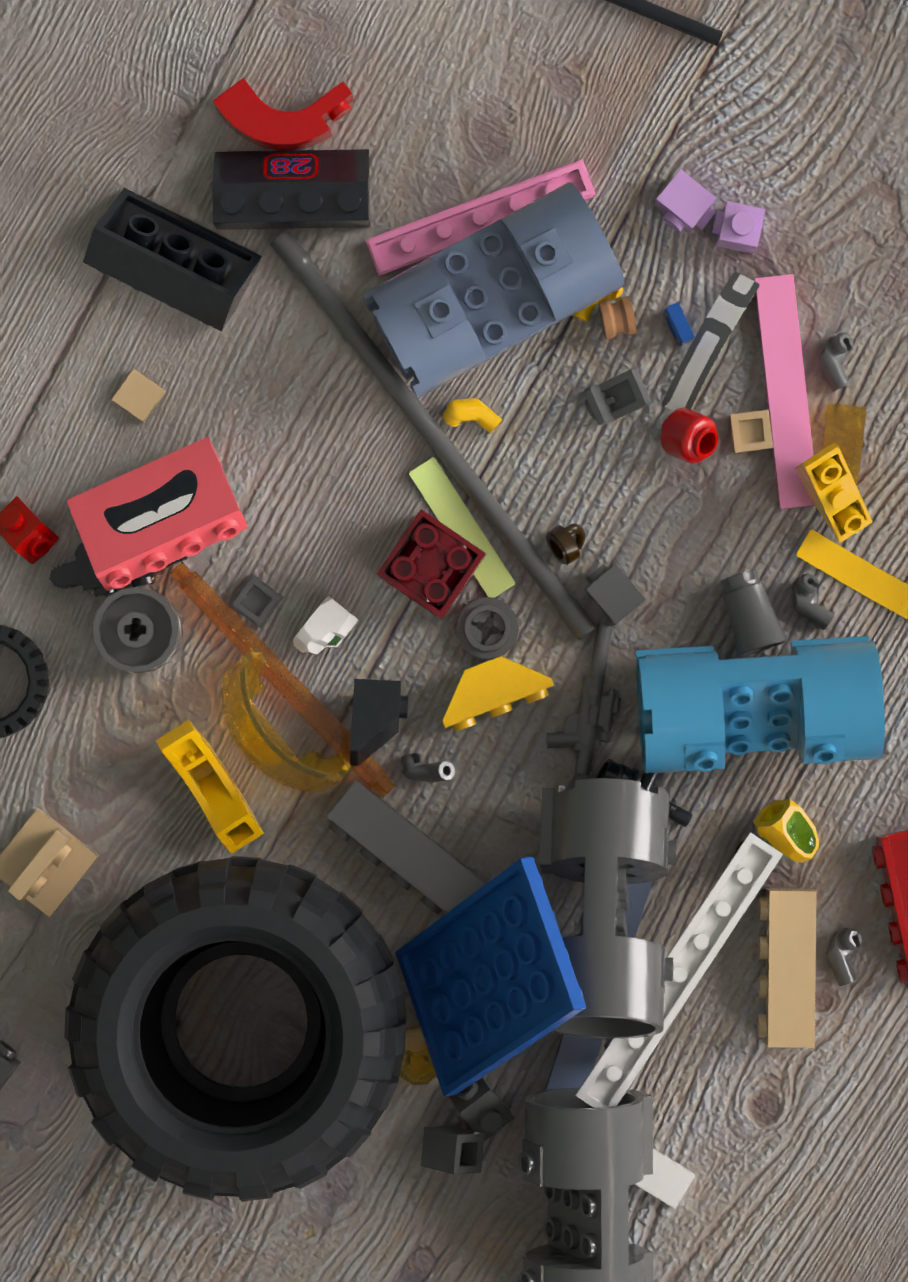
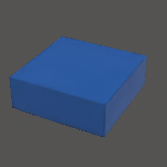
M679 302L666 307L663 316L677 346H683L691 342L695 336Z

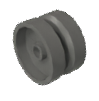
M141 587L121 589L108 596L98 608L92 626L94 644L102 658L116 669L131 673L151 672L168 664L178 652L183 636L181 617L174 604L161 593ZM141 623L140 625L145 626L147 631L146 634L139 635L136 638L133 635L132 629L134 625Z

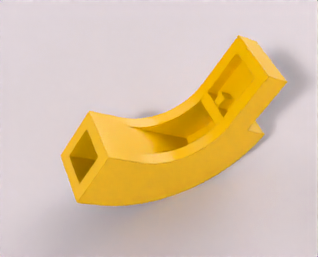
M190 720L185 721L156 740L161 752L182 777L202 808L215 834L231 854L264 834L228 771L200 731L196 730Z

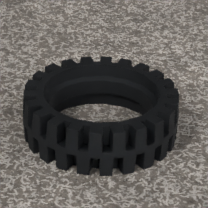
M0 625V644L5 645L18 654L26 666L28 686L26 696L18 708L7 716L0 718V738L17 733L32 723L46 702L50 680L48 679L47 663H45L40 649L22 632L5 625Z

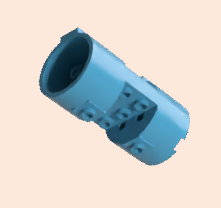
M869 636L791 641V654L789 656L718 660L714 646L636 650L639 733L643 770H645V773L696 770L706 772L713 769H725V753L743 755L756 751L778 753L788 749H797L801 764H829L841 761L881 759L883 756L885 740L883 683L878 651L874 641H870Z

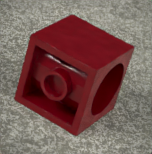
M420 509L377 572V576L443 620L486 557V553Z

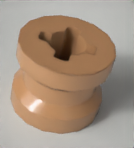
M629 296L621 297L619 302L609 303L608 301L598 303L602 329L606 340L614 339L616 334L626 333L627 335L637 334L635 316Z

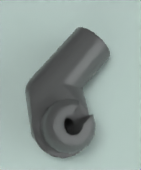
M419 753L408 754L401 758V764L404 768L401 771L408 779L434 783L450 780L455 774V768L449 761L422 765V758Z

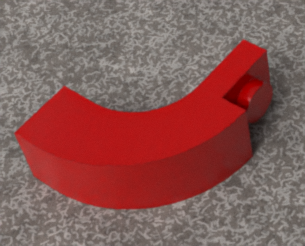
M242 78L214 99L213 104L225 122L245 140L266 149L289 151L306 149L330 138L332 133L326 121L331 118L335 122L345 116L351 110L349 104L354 99L353 93L343 81L307 108L294 112H283L263 103L246 80Z

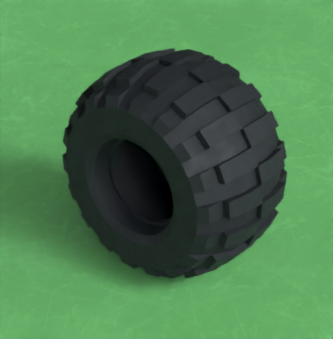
M232 856L225 859L202 860L176 868L144 885L140 890L122 902L100 925V929L91 944L83 951L72 978L74 986L70 1004L65 1010L64 1038L69 1042L72 1064L68 1069L76 1095L84 1098L94 1117L91 1124L107 1145L111 1146L114 1143L133 1161L132 1168L154 1182L160 1178L184 1188L183 1194L208 1200H213L214 1196L239 1197V1200L242 1202L272 1198L273 1193L291 1187L301 1189L327 1175L329 1169L342 1159L351 1157L371 1135V1131L384 1110H387L398 1084L406 1047L407 1014L404 991L394 965V958L382 935L377 933L358 905L342 891L339 892L318 879L317 875L291 864L284 865L262 860L260 857ZM250 955L277 965L298 986L306 1006L307 1032L300 1053L294 1062L280 1075L265 1083L254 1086H230L208 1078L191 1064L185 1056L177 1037L175 1024L176 1009L185 985L202 967L226 956Z

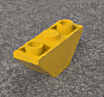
M835 442L795 467L807 494L840 543L873 522L841 450Z
M502 656L466 669L442 720L445 728L453 725L455 732L477 724L474 718L477 715L489 711L491 718L513 710L511 706L513 701L525 697L527 704L545 698L549 696L547 688L554 686L552 678Z

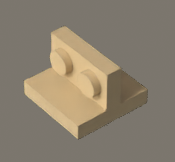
M37 808L1 853L0 879L11 887L8 892L19 901L27 899L50 918L94 864L99 855L40 808Z

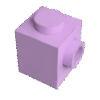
M680 169L657 197L654 206L665 214L662 219L671 228L679 233L684 229L690 234L696 226L703 230L716 214V211L711 207L717 198Z
M727 201L723 211L716 210L712 233L718 234L716 246L753 254L758 248L766 209Z

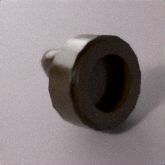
M575 523L565 528L558 525L547 532V544L558 561L568 565L580 557L579 550L585 542V531L581 525ZM574 533H575V535H576V539H575V540H574L573 537L571 536V535L574 534Z

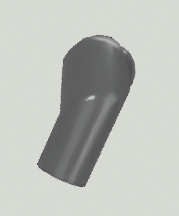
M844 332L832 334L826 340L819 356V365L833 392L850 384L842 364L848 351L853 347V341L850 335Z
M803 574L794 581L792 587L794 608L800 615L822 630H825L833 619L834 614L818 604V579L812 574Z
M843 928L838 931L827 950V958L839 986L856 980L849 960L856 947L861 946L862 936L858 930L853 928Z

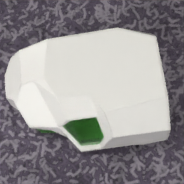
M327 596L294 637V646L302 653L310 652L316 655L327 647H338L359 620L331 597Z

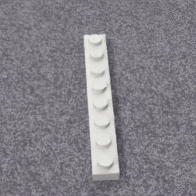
M751 832L747 835L667 956L673 958V982H665L663 1031L647 1037L612 1039L576 1094L578 1098L593 1108L614 1107L618 1105L783 854Z

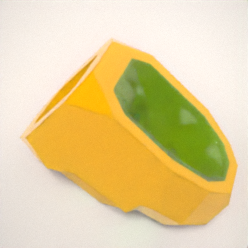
M791 799L770 802L759 811L753 821L759 835L768 840L776 850L785 854L794 862L803 863L811 860L819 847L815 826L803 809Z

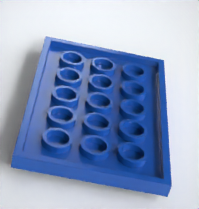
M533 857L517 860L395 952L444 1097L458 1094L587 1008L582 990L572 968L568 951L561 937L555 914L552 911L544 889L542 877L538 872Z

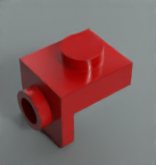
M18 496L0 512V535L18 554L31 564H35L41 557L46 555L59 539L55 532L46 526Z

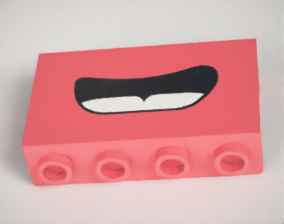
M205 437L66 500L94 573L106 591L114 588H123L136 578L150 572L161 571L168 564L185 556H194L205 547L221 540L232 539L239 532L248 528V524L222 468L221 460L209 437Z

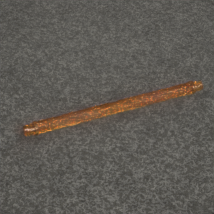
M183 562L177 565L170 574L179 582L180 585L178 587L350 766L351 734L299 679L290 673L280 659L221 600V597L196 571L192 572ZM372 756L368 757L359 766H350L370 788L374 787L383 798L395 787V784L385 775L387 772Z

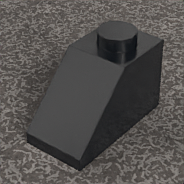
M354 679L350 766H359L399 733L400 719H407L408 696L401 695V681Z

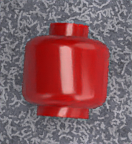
M680 408L672 412L662 423L660 441L662 448L667 454L695 464L702 462L716 450L718 433L716 424L710 417L688 408Z

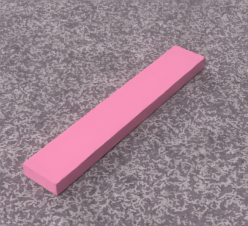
M583 159L366 239L365 241L379 278L426 260L568 182H571L577 188L585 201L595 198L596 194Z
M794 275L755 278L754 281L760 284L755 296L767 405L773 440L772 450L779 509L815 506L795 467L814 455Z

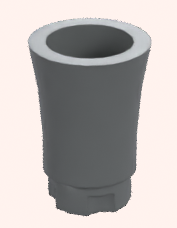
M756 569L741 572L720 581L725 593L723 599L734 635L737 658L758 653L789 641L777 620L764 584L759 581Z

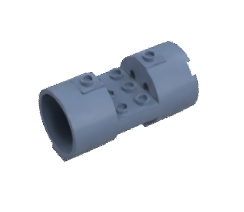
M568 182L361 295L369 312L375 308L377 309L372 313L376 326L406 380L411 377L415 379L410 383L412 385L411 389L418 399L625 286V281L617 259L591 209L577 188L571 182Z

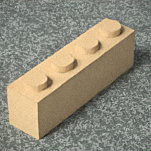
M766 888V897H759V920L765 921V936H759L758 957L759 959H765V975H758V998H764V1014H758L757 1034L758 1037H764V1044L767 1047L815 1048L817 891L813 889Z

